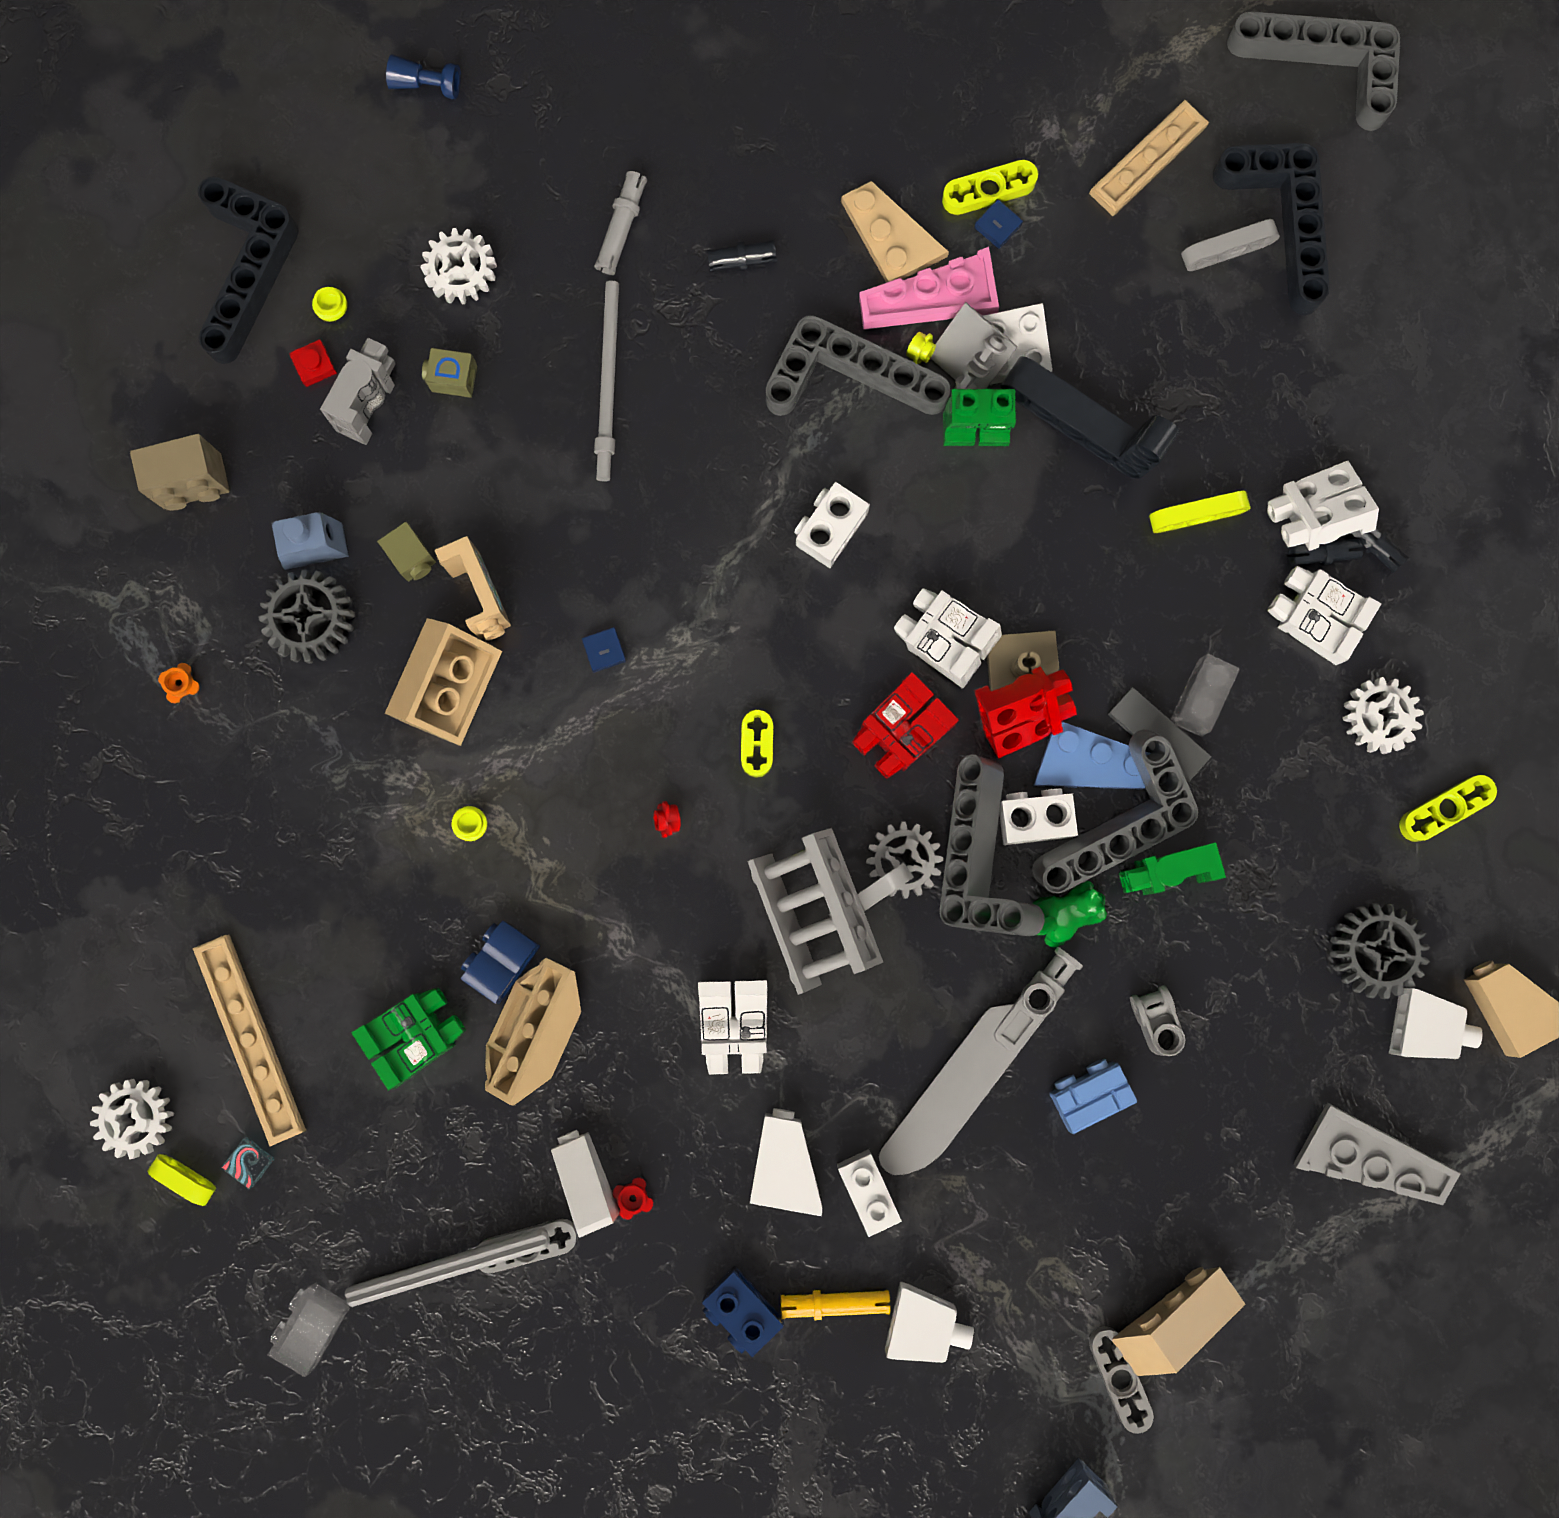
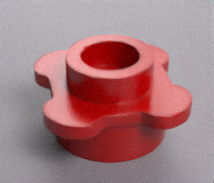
M667 801L658 804L657 810L653 814L654 825L657 831H661L662 837L667 838L672 833L680 831L679 810L676 804L668 805Z
M634 1178L632 1183L625 1186L617 1185L613 1189L612 1195L618 1201L619 1214L623 1219L629 1220L633 1215L641 1211L649 1212L653 1207V1200L647 1195L645 1190L646 1181L643 1178ZM635 1195L636 1201H630V1196Z

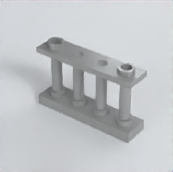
M832 828L803 837L805 850L775 862L773 854L747 861L751 869L752 879L757 885L787 964L790 980L795 985L798 995L821 986L822 983L819 975L850 964L853 973L856 974L883 963ZM812 863L818 883L788 895L781 875ZM824 896L831 917L800 928L793 908ZM837 930L844 951L813 962L806 942Z

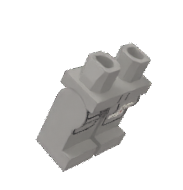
M367 338L360 353L350 349L346 357L348 362L342 368L320 408L336 432L364 445H367L372 435L367 423L373 411L384 403L385 392L391 394L395 386L389 376L396 364L395 361L387 355L388 349L385 345L370 338Z

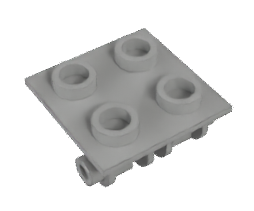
M965 302L937 341L936 349L931 359L956 380L954 389H987L1018 346Z

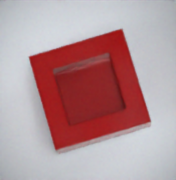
M320 339L289 353L301 381L306 387L337 374L328 352Z

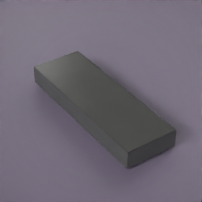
M1133 687L1108 713L1112 719L1132 736L1137 731L1145 729L1166 738L1173 748L1187 783L1191 781L1211 758L1205 750ZM1155 741L1150 742L1146 747L1151 753L1155 749Z

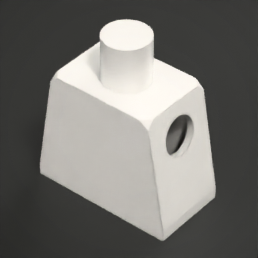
M1403 988L1404 994L1398 997L1389 1054L1404 1057L1458 1059L1462 1045L1473 1048L1480 1046L1483 1035L1481 1027L1465 1024L1467 1017L1466 1008L1418 989Z
M900 1282L885 1346L886 1357L897 1360L946 1362L950 1345L970 1349L974 1327L955 1323L957 1310L954 1304L912 1285Z

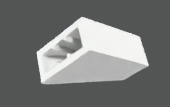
M774 1108L773 1114L765 1113L750 1203L821 1216L822 1203L801 1120L794 1118L795 1112Z
M575 1130L557 1138L559 1145L552 1148L551 1152L579 1238L613 1224L620 1210L612 1195V1190L589 1132L579 1136L578 1131Z

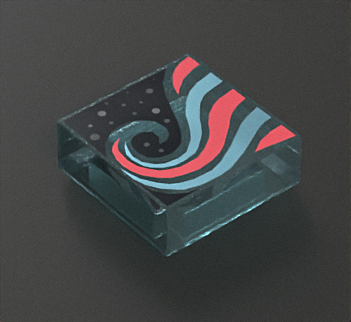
M247 1137L240 1142L221 1168L246 1188L251 1189L275 1159Z

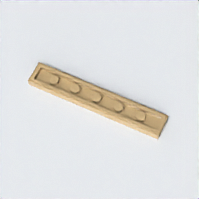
M230 935L221 936L193 948L269 1146L305 1132L306 1129Z

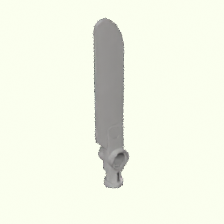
M1057 947L1055 949L1056 955L1045 970L1037 972L1030 983L1023 988L1021 995L1014 1004L991 1007L982 1015L882 1147L879 1161L880 1165L888 1173L903 1175L925 1168L945 1151L1045 1017L1053 1011L1056 1002L1065 992L1063 986L1075 970L1082 969V964ZM1036 989H1043L1048 996L1046 1004L1041 1008H1033L1029 1003V996Z

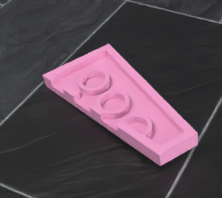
M989 247L979 250L977 255L966 259L959 257L950 260L949 265L935 270L927 268L919 271L915 277L906 280L899 278L859 292L863 329L954 319L965 302L981 315L998 313L999 303Z

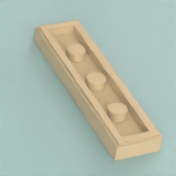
M1184 100L1091 189L1089 194L1114 216L1207 127L1209 122Z

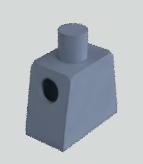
M321 512L274 521L272 523L277 554L284 570L349 556L343 524Z

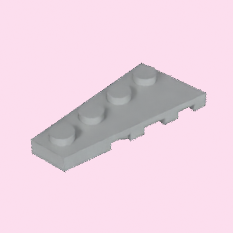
M1328 1102L1293 1164L1298 1169L1324 1173L1329 1177L1343 1178L1362 1183L1365 1186L1395 1191L1397 1194L1444 1205L1460 1176L1457 1170Z

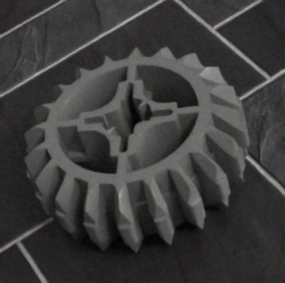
M302 570L299 579L293 572L288 573V583H284L280 579L276 580V585L279 589L276 592L271 589L266 590V594L272 598L271 601L260 603V606L267 610L268 613L258 616L259 621L268 624L261 630L264 636L270 637L268 645L272 648L279 647L278 654L283 657L290 654V659L294 662H299L303 657L304 661L309 664L313 663L315 654L320 660H326L327 649L337 654L339 650L335 643L337 641L343 644L348 643V639L342 635L343 631L350 632L354 630V626L346 622V620L355 617V612L346 609L352 605L353 601L350 597L344 596L346 593L345 587L342 585L336 586V579L332 576L324 579V574L320 571H315L311 577L309 571ZM313 591L326 594L330 600L332 610L317 607L316 599L313 598ZM297 596L295 604L291 608L286 609L289 602ZM308 611H311L313 615L307 617L306 623L302 621V617L308 616ZM288 623L291 626H297L302 642L291 641L285 633L283 624ZM329 624L327 630L318 637L319 629L323 625Z
M1370 903L1368 909L1364 906L1356 907V915L1352 913L1345 914L1344 919L1347 925L1337 924L1335 926V929L1342 936L1332 937L1330 941L1333 944L1339 945V951H1331L1329 955L1333 958H1340L1341 962L1337 963L1333 969L1335 971H1346L1341 981L1344 984L1353 982L1352 990L1354 992L1361 993L1365 989V995L1368 998H1375L1378 994L1381 999H1389L1391 992L1395 996L1403 995V986L1406 988H1414L1416 986L1411 976L1416 978L1424 976L1423 971L1418 968V965H1427L1430 962L1426 957H1421V951L1429 950L1430 946L1428 944H1420L1419 939L1423 938L1426 932L1424 930H1413L1418 920L1415 918L1405 920L1407 916L1406 910L1398 909L1394 912L1392 904H1384L1381 908L1378 903ZM1378 921L1376 930H1372L1368 940H1357L1359 934L1366 926ZM1395 932L1401 939L1403 949L1399 948L1394 941ZM1378 945L1384 952L1391 953L1392 955L1380 956L1375 950L1366 947H1376ZM1355 952L1363 956L1365 960L1364 970L1367 971V974L1359 966ZM1392 961H1401L1397 971L1390 977L1382 980L1383 972H1387L1389 964Z

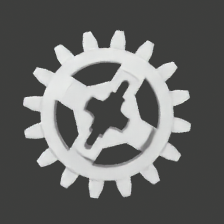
M452 228L450 237L440 232L441 241L436 243L430 240L428 243L432 251L422 253L427 263L421 265V270L424 275H427L424 279L428 287H434L433 291L438 298L445 293L448 303H452L455 297H459L461 303L466 304V296L469 295L475 301L479 300L477 291L481 289L484 292H488L489 288L486 280L495 281L496 278L494 272L490 270L497 267L494 257H491L493 252L490 245H484L485 242L481 235L473 239L469 229L465 230L463 236L458 234L456 228ZM478 257H480L481 260L479 272L475 269V266L478 263ZM441 261L443 266L439 270L440 275L438 276V263Z
M1384 677L1376 679L1374 684L1370 680L1361 684L1362 690L1357 688L1350 693L1355 701L1344 703V707L1351 710V714L1342 717L1343 721L1352 723V727L1346 733H1356L1358 735L1355 742L1357 746L1367 742V752H1374L1379 747L1382 754L1390 753L1392 748L1395 751L1405 748L1404 742L1409 743L1416 739L1411 731L1422 729V725L1415 721V717L1424 713L1422 710L1414 708V704L1420 699L1419 697L1411 699L1408 697L1411 689L1410 686L1398 689L1399 683L1397 679L1389 681L1387 685ZM1372 694H1381L1376 699V702H1366ZM1383 716L1387 718V721L1383 722ZM1390 729L1400 730L1394 737L1385 738L1389 734Z
M135 1079L125 1080L123 1085L120 1083L112 1084L110 1086L112 1094L105 1092L99 1095L103 1105L92 1107V1111L99 1114V1117L91 1121L90 1126H99L100 1131L93 1138L94 1140L105 1139L106 1142L102 1147L103 1151L116 1148V1158L123 1157L128 1153L129 1159L139 1157L141 1152L144 1155L154 1152L152 1144L158 1146L165 1142L160 1134L171 1131L172 1127L165 1123V1119L174 1116V1113L164 1109V1106L170 1102V1099H159L158 1097L162 1088L158 1086L148 1090V1080L139 1081L136 1086ZM130 1095V1098L125 1100L123 1106L115 1105L122 1097ZM131 1118L136 1120V1124L132 1125L133 1120ZM140 1132H149L143 1140L134 1143V1140L139 1137Z

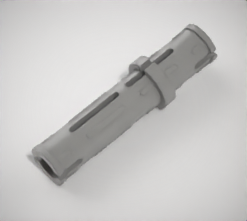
M634 171L626 173V179L620 196L614 200L613 208L615 210L597 262L594 265L597 270H601V267H603L602 272L605 274H615L633 218L638 216L640 211L638 204L644 186L647 183V178L641 176L639 180L640 173Z

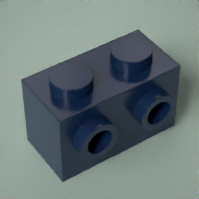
M736 1266L728 1271L703 1296L702 1304L705 1306L702 1310L703 1313L715 1326H718L720 1323L730 1333L727 1337L728 1340L740 1353L746 1350L753 1357L784 1327V1319H781V1315Z

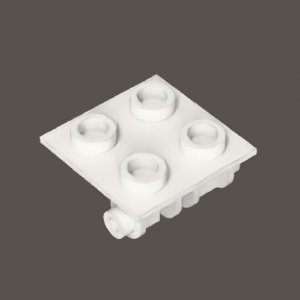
M1043 303L983 316L1018 346L990 385L1003 382L1021 356L1034 360L1052 372Z

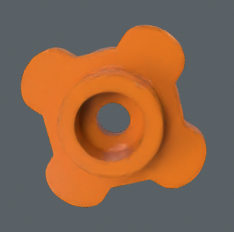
M180 663L177 668H170L159 675L158 681L167 693V700L171 703H178L182 697L188 694L195 695L199 691V683L193 680L191 675L192 669L186 663ZM178 680L182 681V684L180 686L176 685V682Z

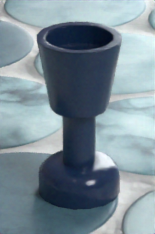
M391 54L387 62L386 82L388 89L420 88L422 84L441 86L442 94L445 97L456 99L460 90L461 72L459 65L453 63L446 64L442 72L423 70L421 64Z

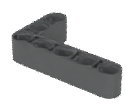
M1245 12L1238 17L1227 40L1228 49L1238 57L1358 67L1356 121L1364 130L1375 131L1381 128L1396 107L1400 33L1392 24ZM1241 32L1247 33L1251 37H1247L1243 35ZM1275 35L1281 36L1284 40L1278 39ZM1374 75H1378L1382 80L1377 79ZM1372 106L1377 107L1380 110V112L1374 110Z
M806 316L798 322L766 386V405L769 411L779 416L787 415L795 408L817 362L930 415L943 411L950 394V384L943 376L816 316ZM812 331L817 333L819 338L816 341L810 342L805 340L803 335ZM837 346H844L849 349L850 353L846 356H839L834 353L833 349ZM873 360L878 362L881 367L878 370L871 371L865 368L863 364ZM792 361H799L805 367L800 371H792L787 365ZM898 375H906L910 378L911 383L899 385L894 378ZM930 389L937 390L941 393L942 398L931 400L926 396L925 392ZM783 390L789 393L790 397L785 401H777L772 395L776 391Z
M1145 729L1137 731L1131 737L1129 750L1150 800L1037 858L1033 864L1032 872L1034 878L1044 888L1052 893L1059 894L1189 828L1195 823L1198 818L1197 804L1173 748L1166 738ZM1155 741V749L1146 756L1145 750L1147 745ZM1168 772L1166 783L1159 786V778L1162 774ZM1181 803L1179 813L1172 816L1174 806ZM1147 819H1150L1151 823L1149 828L1146 831L1141 832V825L1143 824V822ZM1120 835L1118 844L1110 848L1109 845L1112 838ZM1089 851L1088 859L1084 863L1078 864L1080 855L1083 852ZM1058 867L1057 875L1053 879L1047 880L1048 872L1052 868Z
M973 754L967 755L961 760L957 769L940 903V917L946 925L951 927L1020 936H1035L1040 933L1045 922L1044 913L1039 906L1015 900L989 898L1004 770L997 761Z

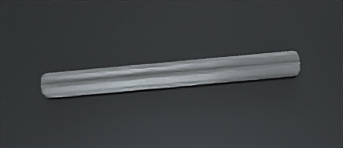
M542 1228L352 1285L345 1290L347 1303L351 1307L544 1250L550 1246L549 1234L546 1229Z

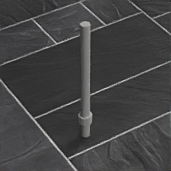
M607 281L605 287L599 434L595 438L594 453L597 454L596 479L598 481H610L611 456L615 454V439L612 438L619 299V283L616 281Z

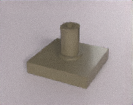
M1045 631L1002 635L987 655L990 690L993 691L1009 685L1018 677L1031 674V670L1040 666L1046 675L1058 671L1059 661L1056 632Z

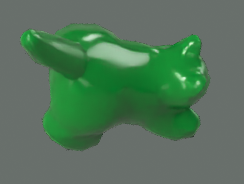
M1086 880L1076 885L1063 897H1040L1032 903L1039 906L1044 913V926L1037 935H1045L1044 941L1048 946L1058 947L1064 945L1066 941L1073 937L1078 928L1097 924L1106 919L1105 896L1093 889L1094 885L1092 882Z

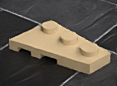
M872 181L842 196L841 202L886 283L899 278L903 280L948 257L949 251Z

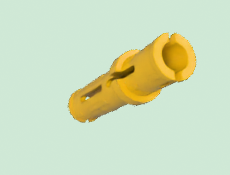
M815 1290L809 1295H780L781 1319L814 1317V1320H822V1316L890 1314V1305H888V1302H890L889 1290L821 1294L820 1290Z

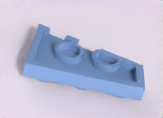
M1062 722L1063 732L1054 736L1051 733L1033 786L1145 788L1128 745Z

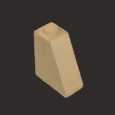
M1488 961L1473 969L1474 975L1464 979L1506 1056L1521 1058L1559 1038V1002L1510 964H1494L1493 961Z

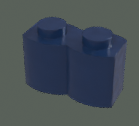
M503 920L499 925L493 923L482 938L485 942L482 950L478 954L475 952L471 953L461 967V970L465 972L461 980L495 1004H500L540 948L539 944Z

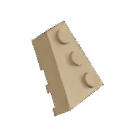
M1199 1267L1185 1277L1184 1283L1119 1332L1112 1339V1342L1121 1351L1123 1358L1129 1363L1137 1376L1177 1373L1245 1303L1220 1267L1206 1270L1203 1267Z

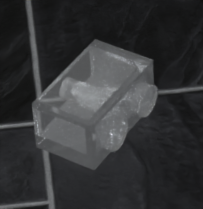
M1210 654L1200 658L1194 667L1171 721L1175 725L1201 737L1211 732L1240 668Z
M316 1283L305 1289V1291L300 1289L288 1309L293 1311L286 1323L281 1321L270 1338V1342L274 1343L268 1356L306 1377L316 1368L351 1306L348 1305L347 1301Z

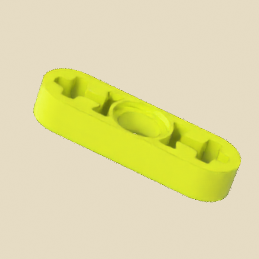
M1018 160L951 180L944 188L942 204L949 213L960 215L991 206L997 200L1005 202L1028 195L1035 187L1038 178L1037 168L1030 161ZM1021 172L1023 177L1029 176L1026 184H1022L1020 179L1015 180L1017 173ZM986 180H992L998 184L999 191L993 195L985 194L981 190V183ZM1010 182L1008 190H1006V183ZM973 185L974 192L970 193L971 186ZM954 191H958V194L961 196L965 195L963 202L958 203L956 198H952Z
M1238 491L1164 508L1151 513L1149 518L1153 533H1161L1235 516L1251 508L1246 491Z
M1484 775L1469 777L1405 813L1399 823L1402 835L1413 842L1430 839L1491 804L1497 795L1496 785L1492 779ZM1481 785L1484 788V791L1480 794L1481 797L1471 798L1467 801L1462 797L1473 792L1475 786ZM1444 799H1450L1456 805V813L1452 818H1446L1440 812L1439 806ZM1431 815L1434 821L1421 827L1422 832H1414L1411 826L1415 824L1414 818L1420 820Z

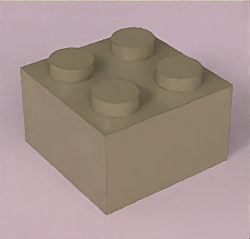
M200 434L130 451L139 492L163 509L170 511L183 509L187 506L186 503L197 500L201 502L215 501L220 498L221 494L230 492L221 453Z

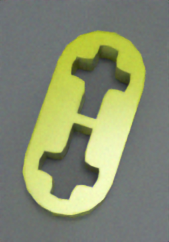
M761 710L749 712L742 722L741 762L744 771L753 777L766 775L773 763V722L769 714ZM757 717L761 718L762 724L768 725L767 729L761 730V741H754L753 729L747 728L748 724H753L754 718ZM754 746L761 747V758L767 759V764H761L760 770H753V765L747 763V758H753Z
M158 1154L147 1171L156 1181L197 1205L206 1206L216 1190L215 1185L167 1155Z

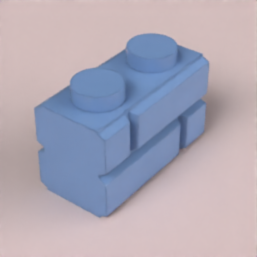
M1101 1059L1086 1067L1087 1074L1077 1079L1072 1074L1054 1083L1057 1089L1049 1093L1070 1133L1075 1134L1137 1103V1099L1118 1063L1113 1061L1107 1063L1106 1059Z

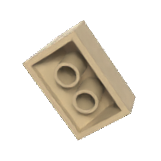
M427 618L385 714L461 746L502 651L448 623Z

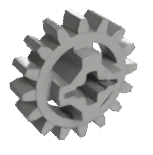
M901 822L899 831H895L894 827L890 824L887 826L888 835L886 837L879 832L875 835L879 845L870 844L868 847L871 852L875 853L874 857L866 859V864L875 866V870L868 874L870 878L877 876L882 878L886 875L881 865V859L887 861L892 870L898 867L900 862L893 856H901L905 851L910 853L909 859L916 864L913 866L908 865L909 871L923 875L916 882L904 884L889 894L891 897L894 896L897 890H901L903 899H907L909 890L912 889L917 896L922 895L921 885L924 884L932 888L934 884L929 877L931 875L940 876L941 871L934 868L935 863L943 861V857L934 855V851L940 847V844L929 843L928 840L932 835L930 831L923 836L919 834V824H916L912 831L907 830L906 822ZM906 837L902 846L897 848L886 846L888 842L895 838ZM918 842L925 849L928 862L920 858L916 849Z

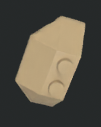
M545 958L540 962V965L529 970L515 982L486 1045V1073L488 1080L485 1081V1091L514 1106L552 1078L581 1014L574 971L551 959Z

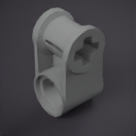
M1162 985L1158 987L1156 992L1141 997L1137 995L1131 996L1130 1002L1134 1015L1141 1026L1149 1049L1161 1056H1174L1180 1053L1184 1048L1186 1040L1168 988ZM1159 1003L1158 1006L1147 1009L1148 1006ZM1163 1030H1168L1173 1036V1045L1167 1050L1161 1048L1158 1043V1036Z

